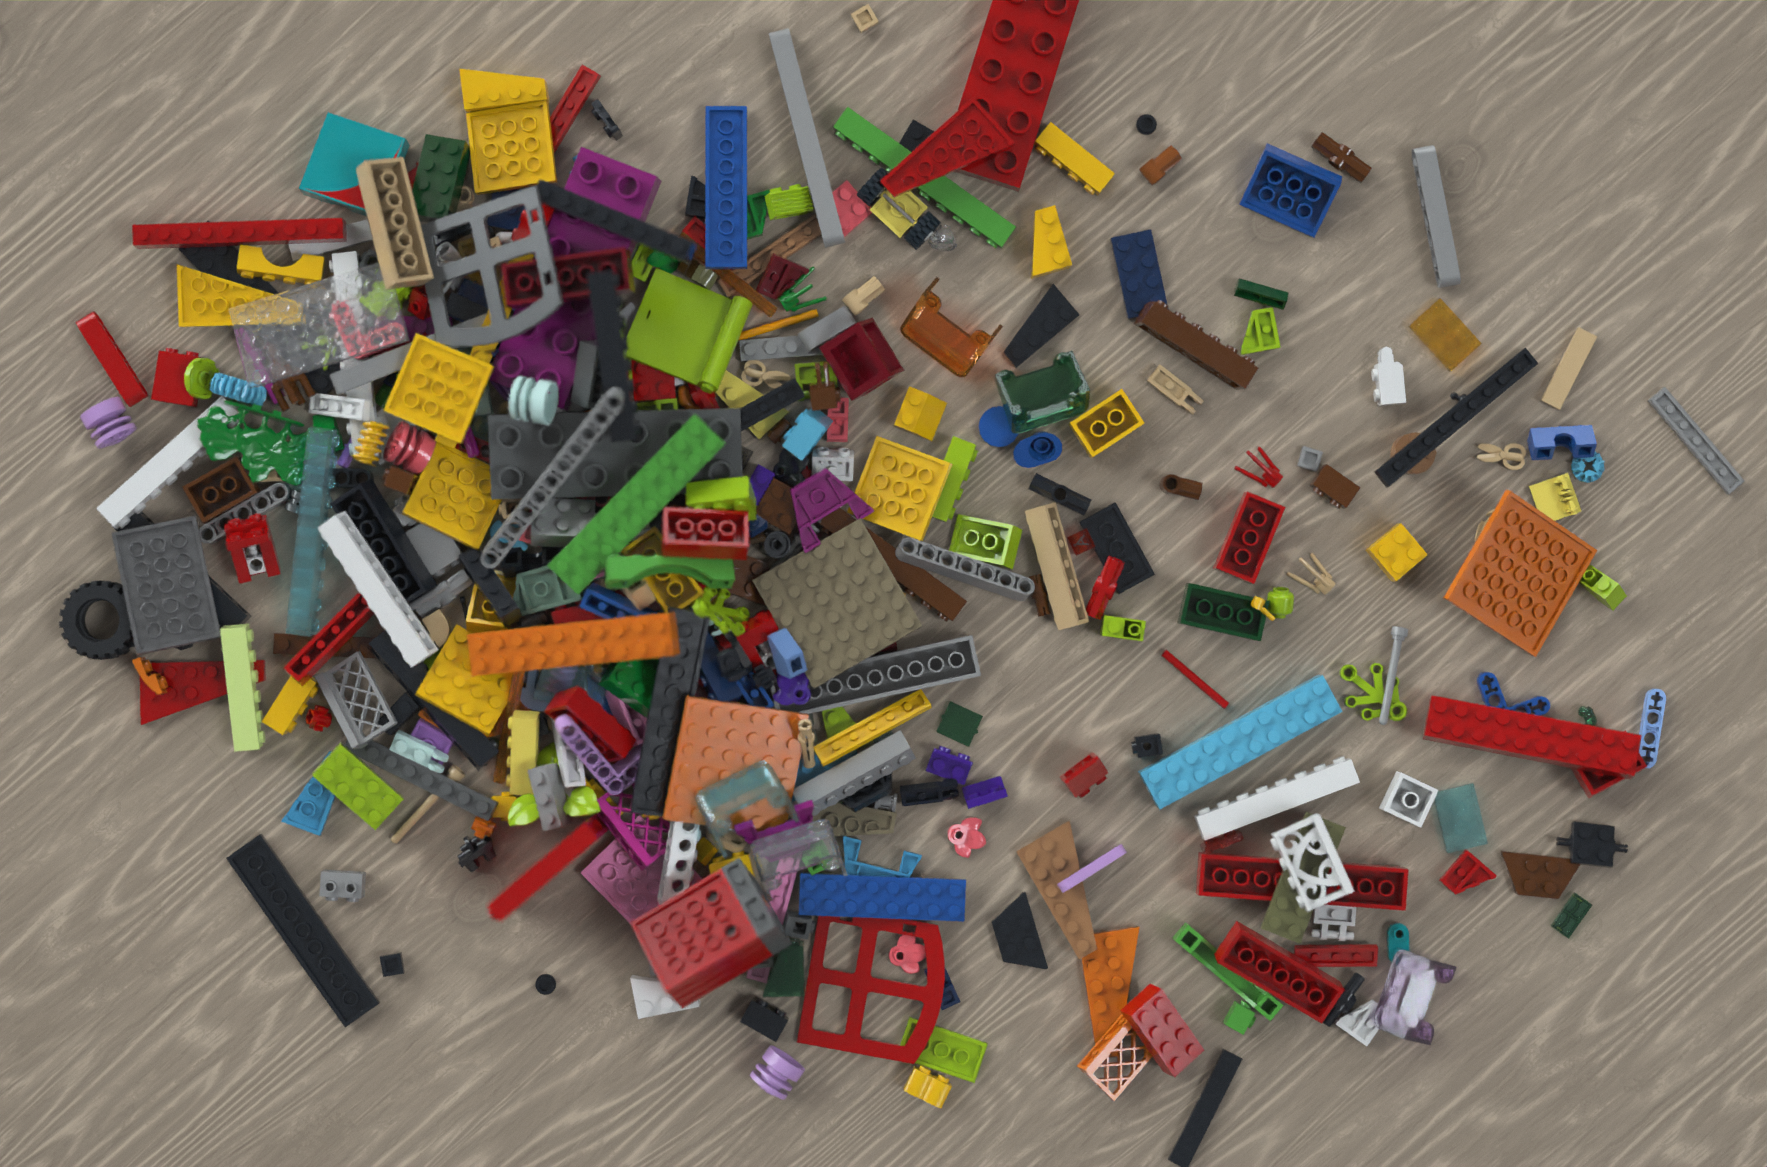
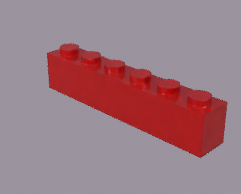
M358 592L284 667L285 671L302 687L375 614L369 608L364 596Z

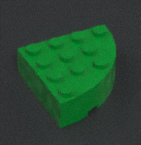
M659 657L611 662L599 685L647 718Z

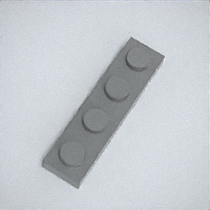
M799 336L739 340L741 362L823 355L819 347L808 352Z

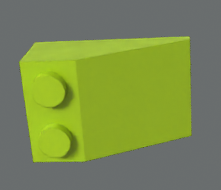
M958 514L949 551L993 566L1013 570L1022 529L1010 524Z

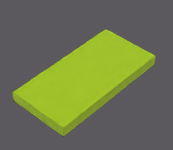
M909 1016L900 1045H906L919 1019ZM935 1025L923 1052L915 1063L975 1083L988 1043Z

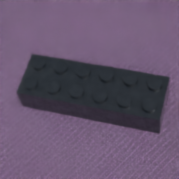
M373 479L358 484L330 503L336 514L346 511L408 604L437 586Z

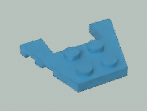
M843 836L845 871L847 875L910 877L922 857L921 854L904 850L899 871L859 862L857 858L862 840Z

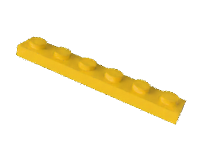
M919 689L814 746V752L824 767L931 709V703L922 689Z

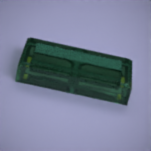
M1573 893L1551 924V927L1569 939L1592 907V904L1578 894Z

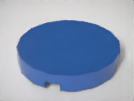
M997 406L984 412L980 418L978 428L984 442L999 448L1014 442L1019 434L1020 425L1016 414L1007 407Z

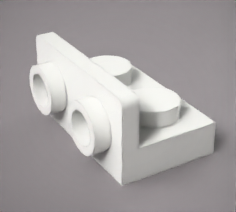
M827 447L813 449L812 475L826 468L840 481H853L854 450L848 448L836 450Z

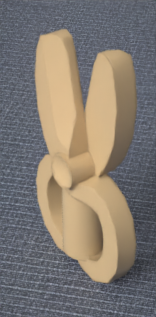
M759 360L747 361L741 375L742 381L751 387H757L764 381L773 389L783 385L777 380L788 381L791 379L784 372H766L765 365ZM753 364L758 365L762 368V371L749 368V366ZM746 375L759 380L757 382L748 381Z
M1491 444L1478 445L1479 449L1491 453L1477 455V459L1480 461L1497 462L1502 460L1503 466L1509 470H1518L1525 465L1524 457L1526 456V450L1520 444H1509L1503 450ZM1510 448H1518L1521 450V454L1508 451ZM1507 460L1520 463L1516 466H1511L1507 463Z

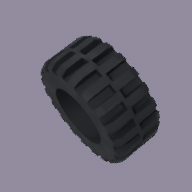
M91 581V583L79 585V589H74L70 592V598H65L63 602L65 608L60 609L59 615L63 616V619L59 622V628L64 629V633L61 634L63 639L69 641L67 645L71 649L77 650V654L87 656L88 659L93 660L114 659L128 653L131 647H135L122 584L111 581ZM102 600L112 603L119 614V626L116 633L111 638L105 640L94 638L87 630L85 623L89 607L94 602Z

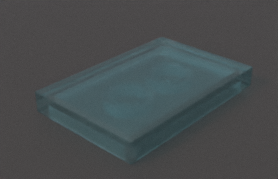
M1474 783L1438 791L1434 803L1446 853L1488 844Z

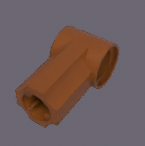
M1171 145L1155 159L1152 158L1144 164L1139 171L1151 185H1154L1166 175L1169 169L1179 163L1182 157Z

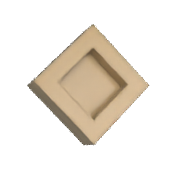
M869 4L851 13V17L860 33L879 23Z

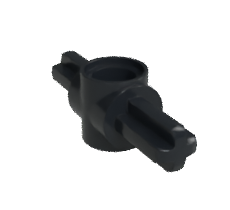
M1354 973L1345 987H1343L1344 992L1323 1021L1326 1026L1330 1027L1341 1012L1348 1013L1356 1003L1357 998L1354 994L1365 981V978L1359 973Z

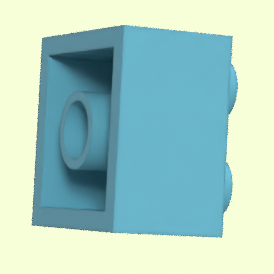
M806 408L795 420L797 426L794 425L783 437L786 441L782 446L800 460H803L811 453L833 423V420L820 410L812 411V408L810 410Z

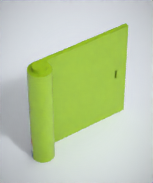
M656 268L628 332L629 350H627L626 357L698 386L706 393L716 392L753 303L742 296H734L732 300Z

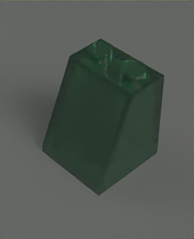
M789 938L792 945L779 952L764 987L763 997L805 996L804 941H800V938Z

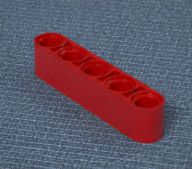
M93 311L76 322L77 327L126 404L132 407L149 395L98 314Z

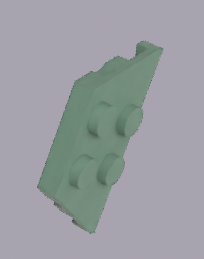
M544 566L517 574L516 590L514 591L513 599L518 605L522 616L582 600L584 595L582 592L577 594L552 569Z

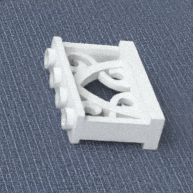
M1313 814L1295 824L1271 833L1273 839L1270 842L1274 850H1278L1282 857L1279 859L1283 870L1287 869L1290 875L1287 880L1292 890L1296 889L1299 895L1296 897V900L1301 909L1304 908L1309 912L1332 900L1354 892L1320 814ZM1311 823L1313 824V828L1304 837L1296 831ZM1289 834L1297 836L1300 839L1299 844L1290 840L1293 846L1287 849L1283 843L1284 838ZM1319 841L1320 848L1317 850L1313 849L1309 842L1314 846V842ZM1305 848L1313 854H1326L1327 859L1319 867V877L1311 876L1299 869ZM1288 855H1293L1292 864ZM1330 867L1332 869L1331 874L1325 873L1327 878H1324V868ZM1297 876H1298L1299 878H1301V879H1303V880L1306 881V882L1303 883L1302 886H1301V884H1300V882H1299ZM1317 885H1320V896L1315 900L1309 899L1306 895V890L1312 888L1314 894L1317 891ZM1340 885L1341 889L1326 895L1325 886Z

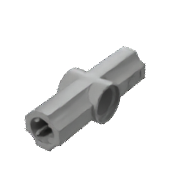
M464 568L447 580L451 585L450 588L415 609L423 619L440 607L443 608L457 598L458 594L474 583Z

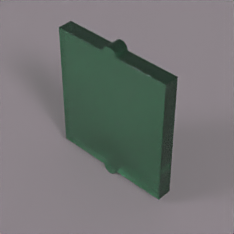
M950 701L945 713L941 715L942 720L936 732L969 747L974 735L978 733L977 728L983 716Z

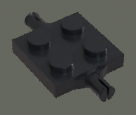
M1572 822L1570 837H1557L1556 839L1558 841L1556 842L1557 846H1568L1570 864L1612 868L1614 853H1627L1628 851L1626 849L1628 848L1627 844L1615 843V826Z

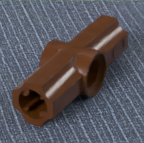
M1323 132L1320 133L1311 148L1327 158L1330 165L1339 171L1346 172L1360 183H1362L1372 169L1356 157L1349 147L1344 144H1338Z

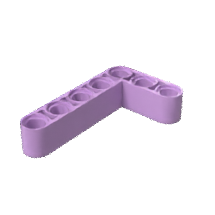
M561 715L556 719L555 728L562 739L608 793L618 795L635 782L642 744L637 745L628 752L625 759L618 760L615 764L611 765L569 715Z

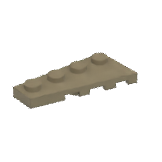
M837 802L835 805L829 806L813 816L811 838L893 833L897 812L865 807L855 813Z

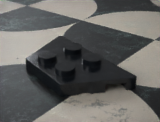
M893 772L881 777L873 784L856 791L855 794L841 799L838 803L856 813L891 794Z
M1022 892L1001 914L991 921L1003 962L1048 969L1026 892Z

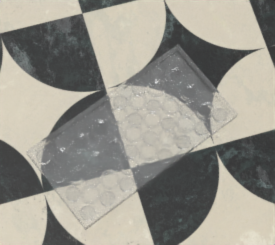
M379 262L229 309L250 389L409 341L396 288L385 289Z

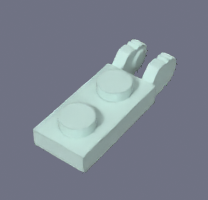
M401 730L396 732L389 749L437 773H443L445 767L431 760L432 757L442 762H447L449 759V755L436 749L435 746Z

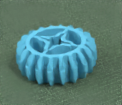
M215 373L211 379L210 391L212 393L251 405L263 406L266 400L267 389L263 386L222 373Z

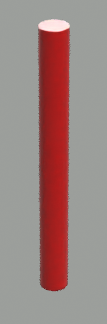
M1167 649L1163 652L1161 656L1223 709L1228 706L1229 702Z

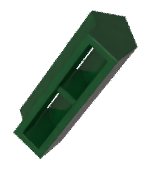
M1240 278L1237 280L1234 290V296L1282 310L1285 308L1289 294L1286 291Z

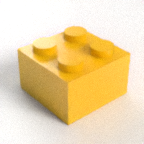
M1402 523L1393 526L1365 550L1391 582L1399 580L1428 555Z

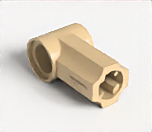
M873 276L860 288L854 289L847 294L842 301L853 315L856 316L868 307L872 300L882 294L885 289L879 280Z

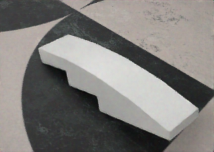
M551 718L564 788L585 786L583 762L562 739L555 728V721Z

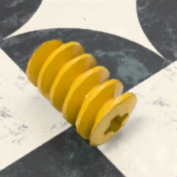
M375 421L363 422L362 426L367 430L360 431L364 438H358L357 442L362 446H355L354 449L359 454H353L352 458L360 463L377 467L372 463V461H379L375 453H382V450L377 445H384L380 437H387V434L382 430L389 429L390 427Z

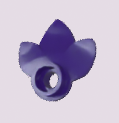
M805 672L791 679L780 674L777 675V684L780 690L773 695L776 702L788 706L793 703L804 705L810 700L809 679ZM802 691V697L798 698L797 693Z

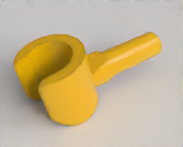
M1254 596L1251 606L1261 611L1273 621L1275 617L1263 607L1265 600Z

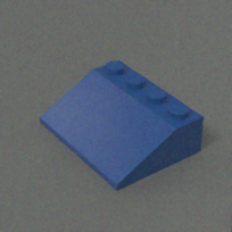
M1267 143L1239 205L1315 238L1341 185L1342 176Z

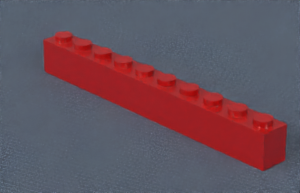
M343 218L132 225L133 246L138 249L347 242L346 221Z

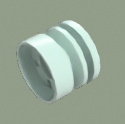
M517 377L513 383L509 399L511 418L525 422L531 419L533 423L543 425L551 424L558 405V386L556 382L540 379L536 383V380L533 378Z

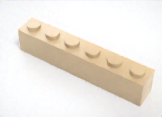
M1056 502L1026 510V522L1030 528L1032 543L1035 546L1037 561L1042 571L1043 582L1046 585L1048 600L1051 604L1054 621L1058 630L1089 622Z

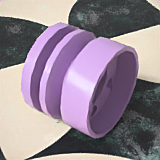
M120 397L104 400L80 415V419L87 430L97 428L91 434V438L93 440L98 439L95 442L98 449L123 441L137 429L134 423H129L132 420L130 416L119 417L126 411Z
M770 1045L762 1056L768 1065L757 1063L755 1067L758 1071L753 1070L750 1073V1077L767 1093L785 1100L788 1096L785 1090L791 1091L793 1088L787 1079L797 1082L805 1069L793 1057L781 1049Z

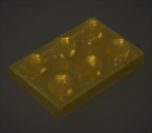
M1441 298L1408 326L1449 372L1482 344Z

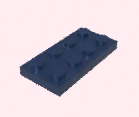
M1151 229L1112 237L1110 240L1127 319L1138 317L1148 302L1160 300L1167 304Z

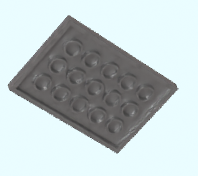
M196 516L111 533L137 655L221 638Z

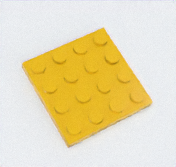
M546 100L466 113L474 191L476 195L537 186L539 179L549 183H557L549 106Z
M416 333L383 411L462 444L494 366Z
M876 436L854 492L874 510L873 513L863 519L923 541L953 464ZM849 507L847 513L854 515Z
M436 441L433 454L421 472L402 514L472 549L478 550L502 499H491L490 465L474 457L469 458L466 453Z
M456 624L415 695L489 736L525 671L472 676L467 634L472 632Z

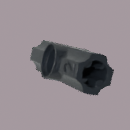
M1035 473L1028 488L1052 500L1054 503L1056 502L1083 516L1092 499ZM1056 489L1064 490L1065 498L1063 500L1056 499L1054 494Z

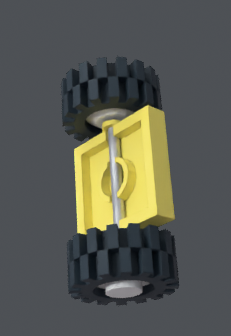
M881 167L861 187L857 196L868 206L881 197L870 211L899 238L909 230L904 239L917 250L934 233L941 222L929 211L920 218L928 207L911 191L895 198L888 190L886 191L880 180L888 173Z

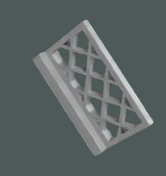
M357 651L327 672H321L315 676L352 748L362 749L368 745L369 741L398 723L361 652ZM357 659L360 663L359 671H350L352 662ZM339 670L344 671L342 683L336 682L333 676ZM349 673L357 675L355 687L346 685ZM362 677L367 678L369 681L368 690L359 688ZM345 688L354 689L351 701L346 700L344 697ZM358 691L367 693L364 705L356 703ZM371 695L377 696L379 700L377 708L369 706ZM355 705L363 707L360 719L355 718L353 714ZM368 709L376 711L374 722L365 720ZM380 713H385L390 721L384 726L378 724ZM364 723L373 725L371 734L365 737L362 731Z

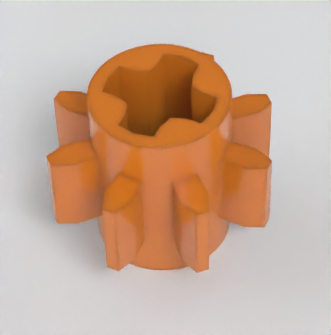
M476 816L471 827L475 831L474 836L482 840L485 836L491 837L497 824L492 822L494 817L487 821Z

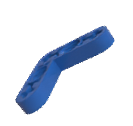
M1483 672L1477 677V685L1486 706H1491L1489 703L1490 696L1497 695L1500 701L1497 706H1494L1496 708L1516 711L1518 707H1523L1526 713L1531 714L1532 711L1533 715L1538 716L1544 715L1550 710V702L1543 696H1536L1507 707L1496 676L1490 672ZM1484 676L1492 679L1489 685L1491 689L1496 688V691L1485 693V691H1489L1487 685L1482 684V681L1485 680ZM1538 700L1545 703L1542 706V711L1540 709L1531 710L1527 705L1530 703V706L1533 707L1538 704Z

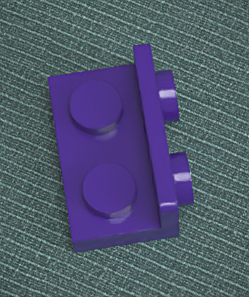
M940 745L938 749L934 748L925 771L946 779H956L958 783L965 785L973 762L970 761V756L959 753L958 756L950 753L951 749Z
M1001 776L962 787L968 809L1008 797Z

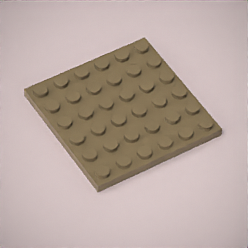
M861 518L820 541L821 544L809 552L805 553L803 551L752 580L779 628H786L802 650L807 667L805 674L814 689L923 627Z

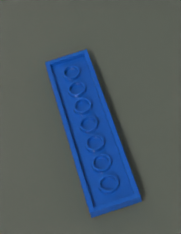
M706 106V269H747V106Z
M800 873L799 915L964 922L966 879L823 873L811 875L810 873Z

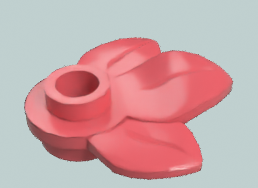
M965 818L961 824H954L949 828L947 837L954 844L958 855L969 858L971 849H979L986 845L985 837L978 831L982 824V820L979 818ZM957 831L961 832V836L959 838H956L955 836Z
M901 935L897 945L889 951V960L893 965L901 966L906 973H917L920 971L918 962L926 958L925 946L916 943V937ZM898 952L902 953V958L900 960H898L896 957Z

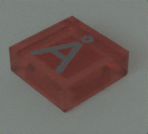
M1087 528L1067 537L1076 556L1096 547Z

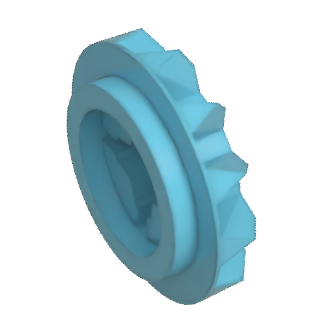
M1597 452L1594 453L1593 457L1573 458L1571 463L1572 473L1582 482H1594L1601 478L1605 470V461ZM1594 460L1591 466L1594 471L1589 469L1583 472L1586 467L1584 461L1588 463Z

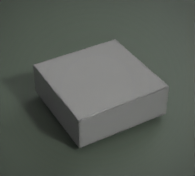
M1302 446L1297 466L1317 472L1323 452Z

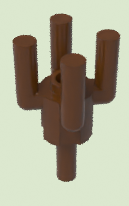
M272 343L264 346L275 366L271 373L276 383L271 386V390L282 412L290 409L281 392L283 389L292 404L297 403L301 406L306 403L296 384L298 381L308 398L316 395L302 370L294 373L290 363H282Z

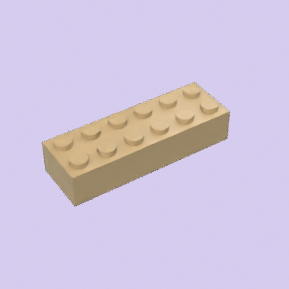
M404 157L364 161L356 168V173L385 289L424 285L434 277Z

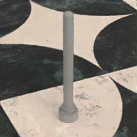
M1392 626L1391 630L1394 642L1379 719L1381 725H1386L1388 722L1402 641L1408 636L1409 629Z

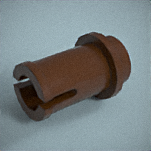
M782 418L772 431H768L767 437L774 444L780 443V439L793 426L785 418Z

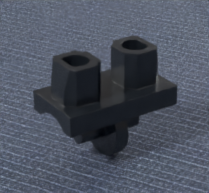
M465 836L463 838L465 844L460 847L462 853L457 855L460 866H465L470 872H473L480 867V863L476 858L483 855L487 861H490L496 857V852L490 837L486 836L483 840L475 837L471 840L468 836Z

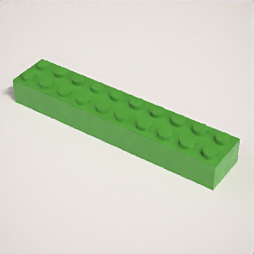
M695 413L548 564V567L573 591L579 594L605 568L607 557L617 555L726 442Z

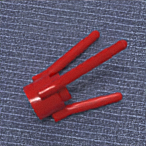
M1258 447V451L1270 466L1268 468L1250 451H1246V454L1264 470L1261 475L1263 479L1238 466H1235V470L1261 483L1264 487L1269 485L1271 488H1274L1283 478V475L1279 473L1280 470L1273 464L1261 447Z

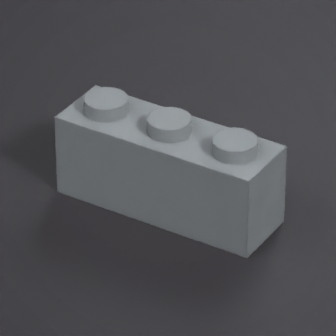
M557 763L527 770L543 831L573 824L572 817L563 810L566 795Z

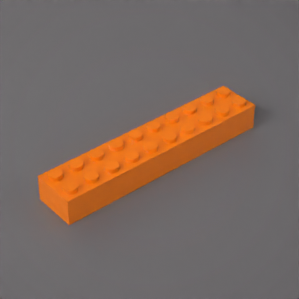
M675 612L467 634L472 676L666 657L680 654Z

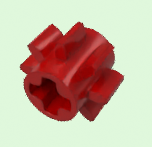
M315 705V710L310 709L306 715V723L310 725L309 728L319 732H323V727L328 728L332 722V715L328 712L329 709Z

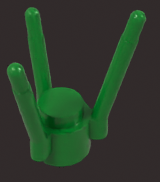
M812 266L806 275L803 274L793 286L785 290L782 296L779 297L786 312L789 310L795 312L798 309L827 300V297H821L797 305L800 302L798 297L811 289L813 285L810 284L797 293H794L793 290L815 270V267Z

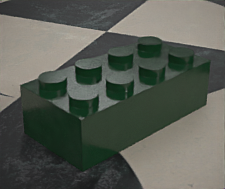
M426 134L412 189L419 221L429 223L457 212L470 158V146L466 141Z
M1186 583L1177 623L1261 641L1266 615L1251 606L1254 597ZM1265 600L1263 607L1268 610L1270 601Z

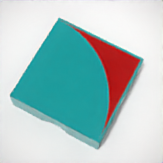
M328 112L299 190L305 196L329 204L344 206L355 213L367 216L356 168L364 161L399 157H404L405 160L410 145L406 138Z

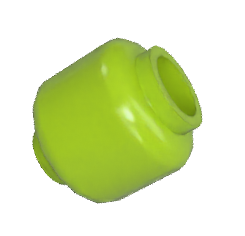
M1274 587L1267 595V600L1270 601L1268 611L1275 618L1283 619L1286 618V615L1293 612L1294 594L1288 588Z

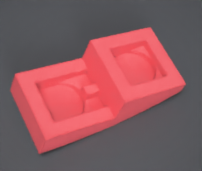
M841 398L837 408L828 409L827 416L833 420V423L827 429V442H848L849 398Z

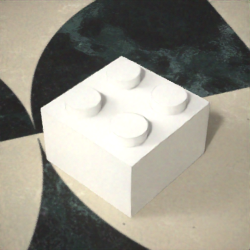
M1396 771L1379 809L1421 828L1439 790Z

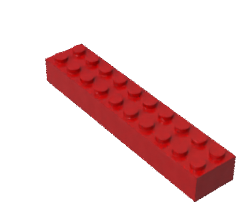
M1432 695L1429 700L1423 740L1631 780L1635 776L1641 735Z
M1199 852L1196 894L1199 896L1271 901L1283 871L1279 862L1280 858ZM1341 862L1354 892L1324 904L1406 911L1409 869L1399 866ZM1340 885L1325 886L1326 895L1341 889Z

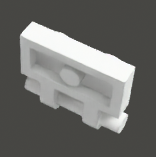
M1321 905L1313 910V923L1321 924L1320 929H1312L1311 936L1318 937L1320 940H1327V938L1338 939V941L1343 942L1345 940H1353L1354 932H1348L1346 929L1347 926H1355L1356 907ZM1328 924L1339 925V930H1328Z

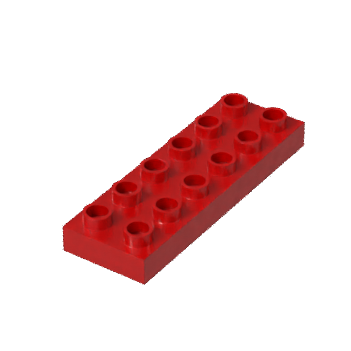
M992 0L958 110L974 97L1015 142V145L954 172L1019 192L1079 0Z

